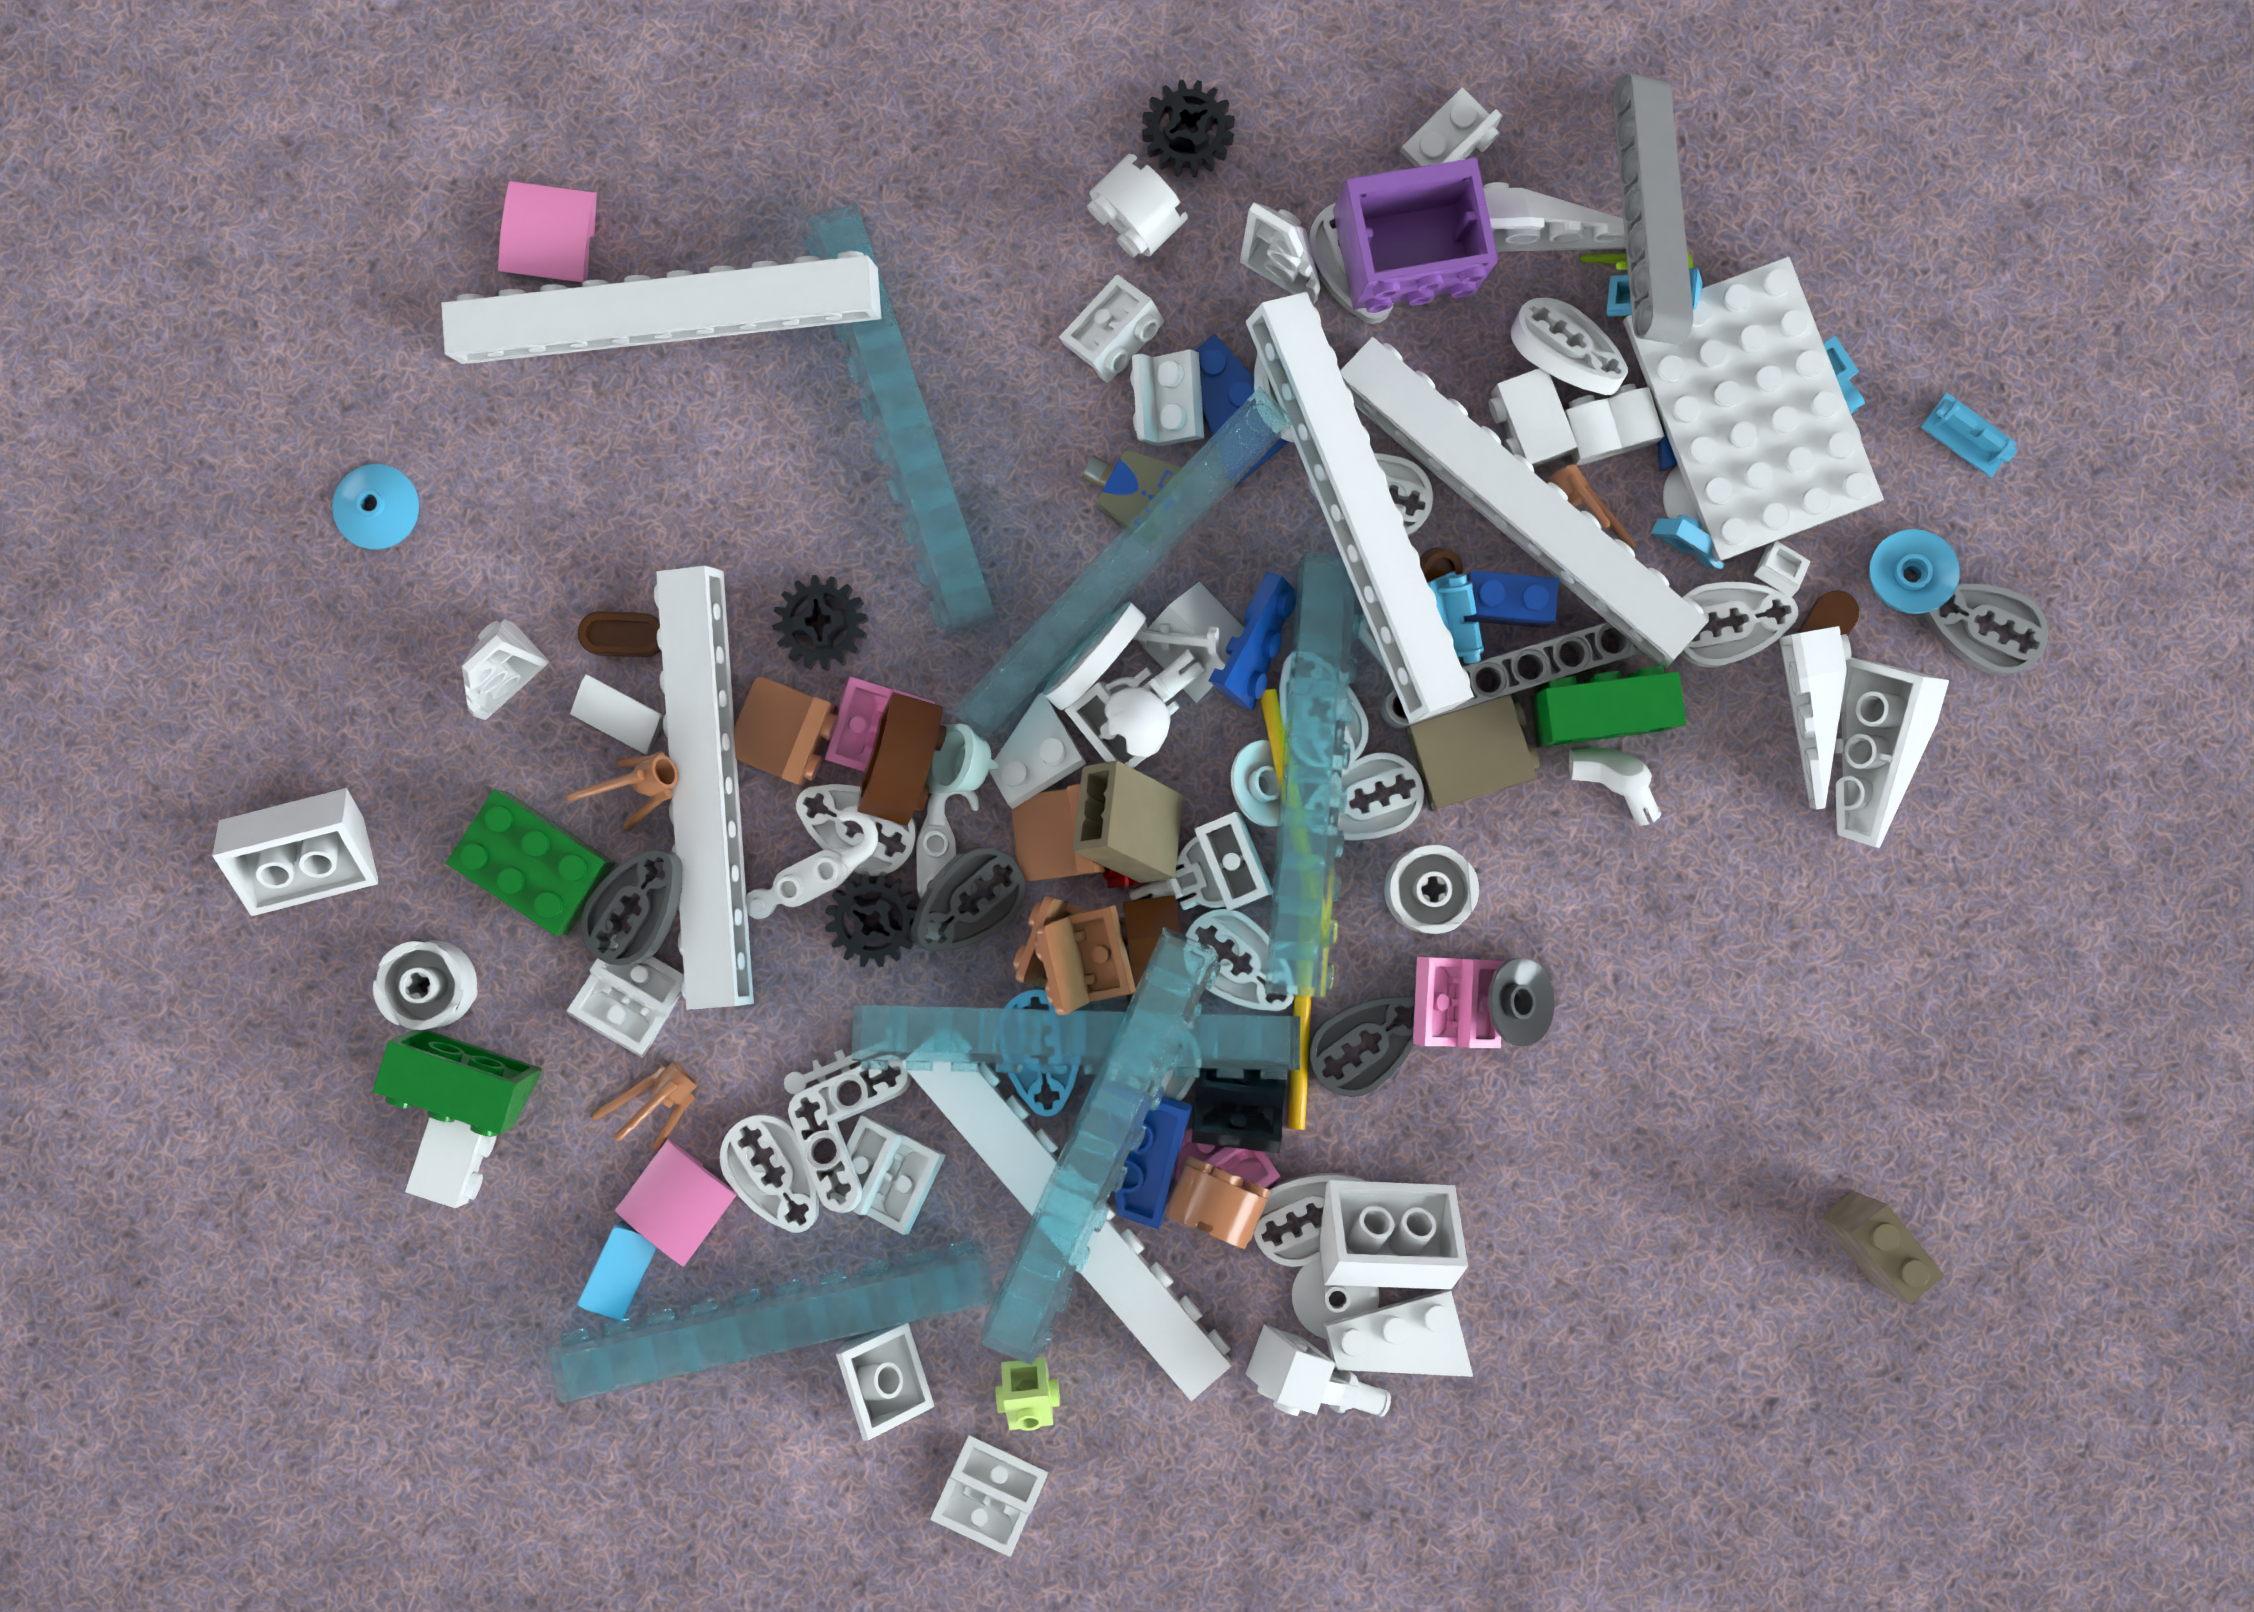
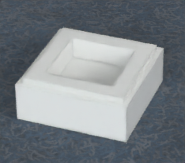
M1774 541L1769 543L1764 550L1754 576L1787 596L1792 597L1800 588L1811 561L1780 542Z

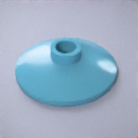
M383 464L364 465L351 471L339 483L333 497V517L339 531L351 543L366 549H386L400 543L414 528L419 514V499L412 482L399 470ZM370 497H375L377 500L376 508L372 511H366V500Z
M1908 529L1888 536L1878 545L1870 560L1869 577L1875 593L1888 606L1901 612L1919 614L1933 611L1950 599L1959 583L1960 565L1954 550L1944 539L1925 530ZM1911 570L1915 572L1918 576V581H1907L1903 575L1904 571Z

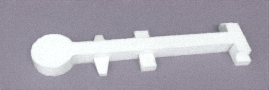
M1145 621L1132 638V640L1140 641L1143 648L1148 647V642L1161 643L1162 650H1171V644L1206 647L1211 657H1221L1219 627H1209L1207 636L1170 633V624L1163 623L1160 624V631H1150Z
M894 1025L886 1029L889 1039L847 1057H845L842 1049L836 1051L834 1054L837 1061L823 1067L817 1060L812 1061L814 1071L807 1074L797 1071L789 1073L784 1079V1088L790 1094L796 1095L805 1090L808 1082L818 1079L820 1083L826 1081L825 1075L841 1069L842 1073L851 1070L849 1065L893 1047L896 1056L904 1054L905 1051Z

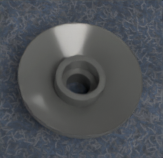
M1527 958L1510 959L1504 962L1492 977L1488 991L1489 1015L1495 1030L1506 1042L1515 1046H1529L1537 1043L1547 1033L1553 1019L1555 1004L1553 988L1546 972L1536 962Z

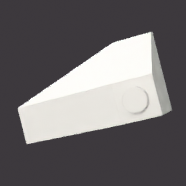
M1503 182L1489 183L1483 186L1497 252L1626 249L1623 218L1528 189L1509 188V184Z
M503 619L500 623L498 621L492 622L478 635L480 641L471 648L462 665L468 711L474 717L487 720L550 662L516 624L506 619Z
M1839 626L1779 638L1810 808L1816 810L1823 809L1826 806L1847 672L1845 661L1851 660L1849 638L1847 634L1840 635Z

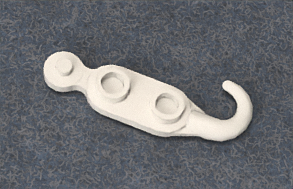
M974 791L932 793L929 798L927 816L916 844L917 891L921 899L939 871L956 856V840L945 816V802L949 796L961 794L968 799L971 809L977 811L979 809V800ZM928 922L926 927L929 932L925 937L938 941L940 939L938 929L942 926L941 923L934 924Z
M857 811L841 813L839 815L840 821H855L862 827L864 832L862 842L852 848L822 850L782 870L776 875L771 889L758 888L747 894L746 902L749 916L754 919H764L774 912L777 904H783L788 907L800 906L843 884L855 868L874 853L878 844V831L875 823L864 813Z

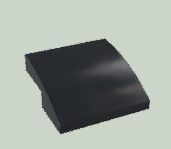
M1200 1054L1191 1142L1279 1154L1282 1142L1287 1065Z

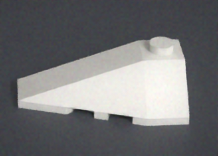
M1253 202L1248 211L1240 263L1293 295L1307 292L1312 305H1314L1321 287L1306 229L1300 226L1301 221L1292 213L1283 209L1277 212L1268 206Z
M1851 657V660L1845 661L1847 672L1840 710L1842 738L1836 739L1835 753L1842 754L1843 777L1836 782L1837 835L1880 848L1937 724L1949 680Z

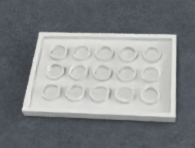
M1790 257L1702 288L1696 310H1693L1692 331L1689 338L1682 345L1637 338L1634 335L1632 315L1626 316L1623 320L1689 495L1702 524L1703 531L1711 536L1713 543L1711 552L1716 563L1884 500Z

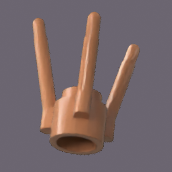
M1576 464L1559 470L1546 480V483L1551 482L1559 486L1567 495V501L1574 507L1584 502L1604 528L1610 526L1631 549L1636 547L1635 541L1594 492Z
M658 752L651 756L620 759L617 762L619 767H635L634 771L630 774L568 793L565 799L571 802L628 784H632L633 788L640 794L653 795L650 800L623 824L624 830L628 831L661 802L673 797L671 788L677 784L678 771L674 762L665 756L663 752Z
M673 1061L667 1068L661 1064L650 1076L594 1111L591 1118L593 1120L600 1119L656 1084L651 1089L654 1096L614 1135L616 1141H621L660 1103H663L668 1108L676 1103V1107L652 1146L654 1151H659L685 1109L696 1099L691 1092L698 1084L676 1062Z

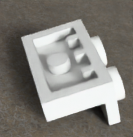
M1462 87L1402 146L1400 152L1415 167L1464 160L1476 148L1483 152L1494 142L1500 134L1496 128L1502 114L1497 109L1489 114Z
M1117 274L1059 338L1065 347L1091 365L1098 376L1106 383H1109L1117 373L1126 368L1132 356L1156 335L1158 329L1163 325L1164 319L1150 297Z
M1189 349L1157 357H1151L1142 353L1133 355V370L1131 371L1130 379L1135 396L1133 424L1138 440L1156 446H1166L1203 439L1204 425L1199 352Z

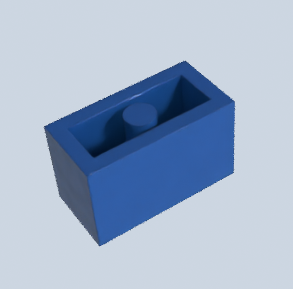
M1471 570L1466 575L1467 581H1471L1473 585L1472 590L1477 613L1464 616V621L1547 628L1556 622L1559 578Z

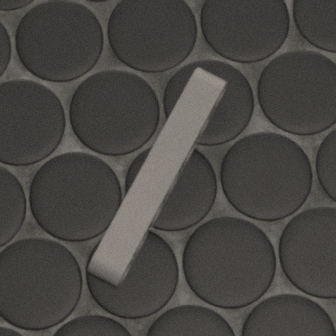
M1624 73L1617 82L1614 91L1613 108L1634 335L1640 339L1682 345L1689 338L1692 331L1693 306L1670 83L1666 80Z
M1605 622L1462 667L1469 676L1470 688L1474 697L1451 710L1409 724L1408 719L1398 717L1393 711V700L1395 697H1398L1396 689H1394L1382 701L1380 708L1381 716L1390 727L1403 729L1416 723L1509 694L1514 695L1540 687L1543 684L1549 683L1550 680L1572 677L1645 653L1609 622ZM1603 633L1612 634L1617 639L1618 649L1615 654L1606 652L1601 646V636ZM1566 645L1575 650L1577 663L1574 667L1566 666L1560 660L1559 651L1561 646ZM1521 658L1531 660L1536 666V675L1533 680L1525 679L1519 674L1517 665ZM1479 671L1489 672L1494 677L1495 688L1493 692H1483L1478 688L1476 675Z

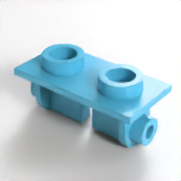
M1947 392L1920 427L1990 478L1994 476L2003 462L2007 464L2017 452V449L2014 447L2017 442Z
M1455 571L1428 582V586L1436 596V606L1443 623L1452 635L1453 647L1459 661L1463 660L1465 664L1481 661L1480 653L1484 652V646L1482 645L1479 623L1464 622V616L1477 613L1472 582L1467 581L1466 574L1456 575Z

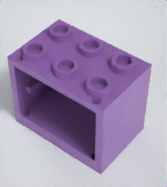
M1477 157L1347 179L1333 209L1353 310L1366 308L1369 313L1381 312L1393 306L1392 303L1409 301V305L1413 306L1422 305L1433 301L1435 296L1450 293L1452 298L1467 297L1477 292V289L1480 288L1498 262Z

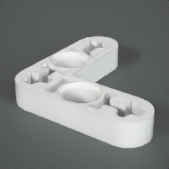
M887 1055L879 1057L796 1094L789 1103V1118L822 1204L831 1211L838 1213L850 1212L858 1206L862 1197V1187L837 1122L906 1092L911 1084L912 1076L901 1064L903 1061L896 1056ZM888 1065L895 1071L901 1070V1074L895 1078L897 1085L891 1087L886 1082L874 1085L873 1088L877 1091V1095L872 1097L871 1087L863 1078V1075L869 1073V1078L875 1081L886 1075L884 1068ZM847 1082H857L861 1087V1098L854 1105H843L839 1100L840 1088ZM807 1100L814 1105L820 1104V1109L814 1112L818 1126L822 1128L827 1124L829 1126V1130L815 1132L808 1138L806 1132H814L815 1130L809 1119L800 1117V1113L805 1110L804 1102ZM830 1139L836 1145V1156L831 1162L820 1164L814 1157V1148L821 1140ZM842 1165H844L845 1170L836 1172L839 1182L845 1186H851V1191L845 1194L846 1202L843 1204L840 1200L831 1199L830 1194L836 1191L833 1178L827 1175L822 1179L821 1173L835 1171Z

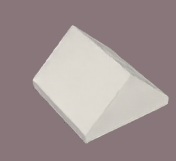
M1200 582L1196 583L1168 605L1150 625L1148 630L1160 631V624L1163 623L1170 624V633L1207 636L1209 627H1219L1221 657H1211L1206 647L1171 644V650H1162L1161 643L1148 642V647L1144 648L1163 669H1166L1177 660L1187 649L1196 656L1195 660L1181 670L1183 674L1199 661L1206 669L1203 674L1201 673L1183 688L1195 703L1199 702L1214 687L1208 681L1214 669H1224L1230 658L1225 648L1231 637H1240L1245 629Z
M908 1322L844 1342L837 1352L836 1356L863 1441L870 1440L935 1407Z

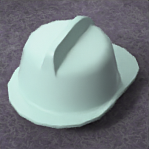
M940 724L947 727V732L941 750L934 751L925 785L929 786V793L971 792L978 789L983 784L988 771L998 770L999 764L991 759L989 744L984 738L975 734L968 725Z

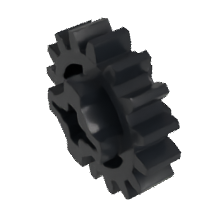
M1179 80L1178 91L1173 92L1165 85L1162 87V100L1153 96L1150 98L1149 107L1152 112H1143L1142 124L1147 126V128L1142 130V141L1152 142L1147 147V155L1149 158L1157 155L1161 156L1159 160V168L1161 170L1172 164L1175 166L1174 173L1176 177L1181 175L1183 168H1189L1192 177L1195 178L1198 175L1199 166L1203 165L1205 169L1212 172L1215 164L1214 157L1222 161L1227 158V149L1223 145H1233L1234 134L1228 130L1234 128L1235 118L1231 115H1225L1229 110L1228 100L1216 102L1217 88L1213 87L1206 94L1202 92V81L1197 80L1193 89H1187L1184 80ZM1167 113L1171 123L1165 126L1164 131L1160 133V122ZM1185 123L1189 128L1196 126L1195 133L1191 134L1188 129L1180 131L1181 124ZM1216 124L1217 134L1209 145L1206 133L1212 130V126ZM1177 150H1178V151H1183V152H1187V153H1190V154H1182V153H1178V152H1176V151H1177Z
M812 575L811 586L806 587L799 580L795 581V587L798 591L795 595L785 591L781 594L784 600L788 602L786 607H774V612L782 617V622L772 625V628L775 632L784 633L785 635L777 642L778 646L781 649L792 646L793 649L788 658L796 662L804 656V667L812 670L816 661H820V665L825 671H830L831 660L836 659L842 666L846 665L844 654L850 651L858 655L860 651L854 644L855 640L867 639L868 636L859 629V624L868 622L869 617L856 611L862 607L864 602L860 597L849 600L848 598L853 591L852 587L846 584L840 590H837V579L832 576L829 577L826 585H822L817 575ZM827 596L841 601L847 611L832 610L829 607ZM808 599V605L800 615H795L798 607ZM819 608L822 614L828 620H831V623L824 625L822 637L819 631L811 626V623L818 621ZM848 630L841 643L833 647V641L841 631ZM795 635H808L811 637L815 651L804 648L797 641Z
M865 871L861 875V883L859 884L851 877L847 878L844 882L847 892L836 889L832 894L833 899L839 905H828L825 911L827 915L835 917V920H832L825 926L826 932H837L838 936L833 940L832 947L836 948L844 944L847 948L844 959L849 960L854 954L860 956L861 967L866 966L869 958H875L878 967H883L886 955L888 954L897 962L901 958L899 947L911 949L914 941L907 934H911L913 924L911 919L915 917L918 908L916 906L909 907L908 904L915 894L913 891H908L904 894L899 891L903 881L900 878L895 880L892 885L886 883V872H881L877 881H871L868 871ZM865 892L881 893L877 898L866 900L861 896L857 897V895ZM894 903L898 905L901 911L902 927L899 926V922L893 919L891 908ZM874 911H877L881 914L880 924L875 923L871 928L865 924L866 915H871ZM845 912L847 913L846 916L853 920L855 931L852 936L845 926ZM879 939L887 943L876 947L866 946L868 941Z

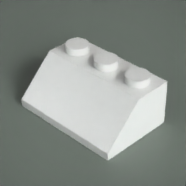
M347 788L222 819L218 822L212 856L251 916L378 884V876L364 818Z
M1328 1180L1319 1242L1324 1285L1452 1289L1468 1268L1455 1185Z

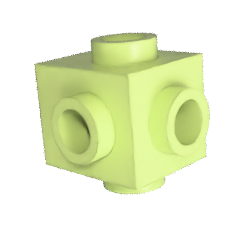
M1046 1358L1001 1362L1002 1385L995 1387L998 1413H1006L1009 1430L1021 1429L1031 1431L1041 1426L1054 1425L1052 1407L1060 1406L1058 1379H1049Z

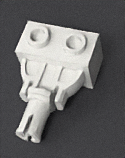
M1187 649L1183 655L1143 687L1140 684L1153 674L1147 667L1135 677L1118 678L1108 684L1105 681L1098 682L1064 711L1106 762L1118 760L1131 768H1135L1147 757L1127 753L1126 739L1119 734L1113 736L1109 734L1108 718L1104 710L1110 696L1129 687H1139L1153 693L1165 704L1201 673L1203 674L1206 669L1199 661L1185 673H1181L1182 669L1196 659V656ZM1176 701L1167 706L1170 716L1179 709Z
M1233 812L1194 829L1197 836L1184 846L1177 857L1176 867L1184 865V867L1176 871L1174 879L1152 881L1137 888L1129 889L1132 901L1153 894L1151 898L1175 895L1177 900L1195 893L1194 897L1180 902L1183 910L1196 905H1202L1210 908L1226 906L1227 911H1230L1274 893L1240 812Z
M1264 1324L1246 1375L1258 1385L1257 1392L1274 1400L1273 1406L1295 1416L1299 1414L1300 1410L1317 1415L1320 1404L1324 1403L1328 1404L1331 1409L1338 1413H1344L1345 1410L1356 1408L1383 1417L1391 1403V1395L1387 1390L1359 1382L1357 1376L1351 1371L1340 1370V1373L1333 1372L1336 1363L1303 1337Z

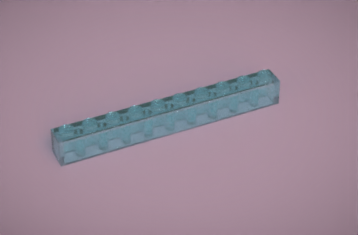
M857 203L807 219L812 234L804 236L810 256L819 257L821 260L837 259V255L842 252L858 251L862 252L864 256L868 255L878 267ZM878 267L881 319L833 325L839 341L848 340L852 356L846 357L845 360L853 383L861 381L866 393L865 397L859 398V402L867 424L874 421L876 423L880 437L872 440L881 464L889 462L894 478L886 480L894 504L903 503L907 519L901 520L900 523L908 546L915 543L917 545L921 559L914 561V565L921 585L930 584L935 600L928 602L934 624L936 627L944 625L946 632L950 635L998 618Z
M1259 387L952 711L966 725L970 726L972 731L982 741L992 740L1294 424L1293 418Z
M1305 552L1298 561L1265 994L1314 999L1325 998L1326 990L1332 989L1334 981V964L1328 963L1329 945H1335L1338 926L1337 919H1331L1332 901H1338L1341 888L1340 875L1334 874L1335 858L1341 857L1344 846V832L1338 830L1339 813L1345 812L1347 804V788L1341 787L1342 769L1347 770L1350 761V744L1344 743L1345 726H1351L1354 711L1353 700H1347L1348 683H1354L1357 670L1356 657H1350L1351 641L1357 640L1360 628V615L1354 614V600L1358 596L1342 557L1339 555Z
M1164 927L981 1327L983 1346L1031 1365L1038 1351L1042 1353L1046 1351L1053 1334V1327L1050 1324L1056 1311L1062 1313L1070 1299L1072 1287L1068 1285L1075 1271L1080 1273L1084 1269L1090 1254V1247L1087 1246L1093 1231L1100 1232L1106 1221L1109 1208L1105 1204L1111 1191L1118 1192L1124 1182L1127 1167L1123 1165L1130 1150L1136 1152L1143 1141L1146 1127L1142 1125L1149 1110L1155 1111L1160 1104L1165 1088L1161 1085L1166 1071L1167 1069L1173 1071L1181 1058L1183 1045L1179 1043L1186 1028L1192 1030L1199 1019L1202 1005L1198 1003L1205 987L1211 989L1217 980L1221 964L1217 963L1219 956L1214 948Z
M854 1005L852 1061H861V1069L888 1070V1061L906 1062V1070L933 1071V1063H951L952 1072H978V1064H996V1073H1022L1023 1065H1040V1074H1067V1066H1085V1075H1111V1067H1129V1076H1155L1156 1068H1173V1077H1200V1069H1217V1078H1243V1070L1261 1071V1079L1285 1080L1287 1079V1071L1300 1070V1017L1072 1011L1069 1014L1058 1016L1055 1010Z
M965 1240L949 1245V1252L932 1256L931 1250L917 1251L905 1255L906 1262L889 1266L887 1259L878 1260L862 1265V1273L846 1276L844 1269L835 1270L819 1275L820 1282L803 1286L802 1279H797L776 1285L777 1292L760 1296L759 1289H753L733 1295L734 1302L717 1306L716 1299H710L690 1305L691 1312L674 1316L673 1309H666L647 1315V1322L631 1326L630 1319H623L605 1324L603 1326L604 1332L588 1335L587 1329H579L560 1335L561 1342H558L548 1350L559 1403L994 1303L997 1295L985 1244L975 1246L973 1240Z

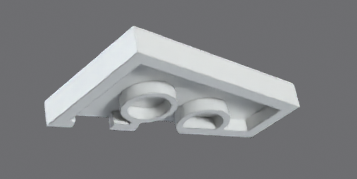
M1449 1289L1428 1293L1323 1324L1332 1361L1336 1363L1334 1368L1337 1370L1473 1377L1452 1292Z

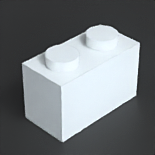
M1538 368L1498 383L1491 392L1492 399L1488 401L1489 409L1496 424H1503L1508 439L1504 440V446L1512 455L1519 454L1531 463L1533 468L1568 456L1578 447L1549 373Z
M430 1117L405 1192L453 1208H458L468 1203L469 1199L474 1200L483 1180V1175L478 1173L482 1158H487L492 1152L497 1135L494 1137L479 1135L470 1130L471 1125L457 1120L454 1122H442Z

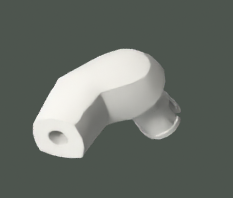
M1608 747L1570 749L1569 772L1571 780L1599 782L1607 786L1611 791L1624 795L1636 825L1643 826L1649 824L1643 811L1644 808L1650 814L1653 822L1661 816V811L1657 807L1648 786L1651 782L1652 774L1642 761Z

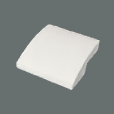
M615 934L610 939L609 949L618 947V944L614 941V938L617 936ZM653 956L644 962L631 965H612L597 958L590 969L591 975L567 1009V1013L643 1058L682 994L681 980L684 974Z
M861 1115L846 1146L862 1187L861 1201L852 1211L859 1215H867L902 1235L909 1234L946 1154L880 1122ZM844 1165L836 1169L832 1175L836 1191L830 1194L831 1199L840 1200L842 1204L846 1202L845 1194L851 1191V1186L841 1184L836 1174L838 1171L845 1170Z
M968 1435L930 1520L1011 1557L1049 1472Z

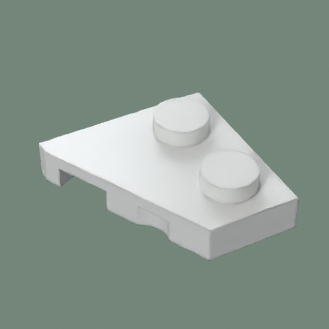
M1042 692L1037 695L994 759L999 764L998 770H991L989 772L1007 804L1014 809L1087 763L1053 704Z

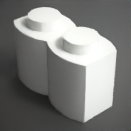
M1635 384L1620 386L1617 392L1612 394L1610 398L1596 401L1594 395L1583 396L1569 402L1570 409L1565 411L1578 445L1571 453L1573 463L1577 466L1657 444L1664 437L1649 387L1636 389Z

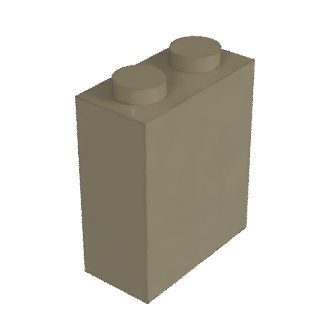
M1511 694L1405 728L1431 811L1537 778L1535 769L1540 768L1539 758L1533 744H1526L1522 728L1526 727L1525 714L1519 702L1513 703Z
M1118 760L1083 766L1073 852L1139 883L1174 879L1184 795Z
M1851 1191L1819 1217L1874 1287L1909 1305L1945 1277L1889 1205L1884 1202Z

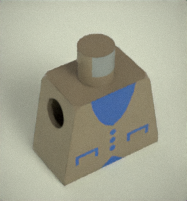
M1125 449L1116 466L1093 455L1082 475V479L1103 489L1096 501V508L1143 546L1152 551L1188 486L1192 472L1159 459Z

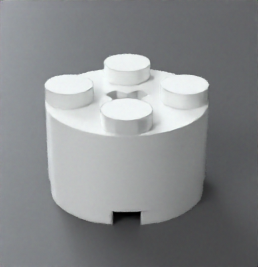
M1128 154L1090 191L1092 201L1087 205V208L1102 225L1109 222L1120 234L1116 238L1117 242L1131 257L1134 258L1138 253L1149 257L1188 220V215L1186 211L1178 215L1175 207L1181 202L1167 183L1150 166L1146 165L1141 170L1132 163L1138 157Z
M1427 845L1411 849L1393 862L1386 875L1384 895L1388 909L1398 923L1416 932L1440 934L1456 929L1469 917L1478 901L1479 882L1474 868L1458 852L1442 845ZM1428 877H1431L1432 884L1440 885V893L1433 895V902H1430L1428 895H1422L1421 887L1428 884Z
M438 940L411 941L391 949L378 965L380 967L376 980L373 982V996L378 1009L384 1017L396 1025L414 1030L442 1027L455 1022L468 1011L471 1004L475 1001L478 991L476 972L468 956L450 942ZM425 977H428L430 985L427 987L428 992H423L421 989V985L426 982Z

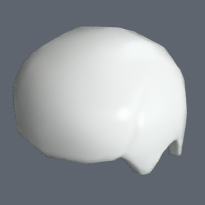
M1129 687L1112 694L1104 710L1108 718L1109 734L1111 736L1119 734L1126 739L1127 753L1135 756L1149 757L1159 751L1167 736L1171 719L1168 708L1156 695L1139 687Z

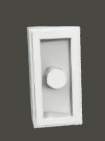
M585 674L580 684L570 715L648 755L663 727V714Z

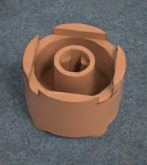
M1188 1156L1165 1215L1191 1228H1197L1206 1232L1214 1238L1247 1249L1271 1190L1247 1180L1244 1188H1242L1244 1178L1218 1168H1214L1213 1173L1210 1174L1212 1165Z

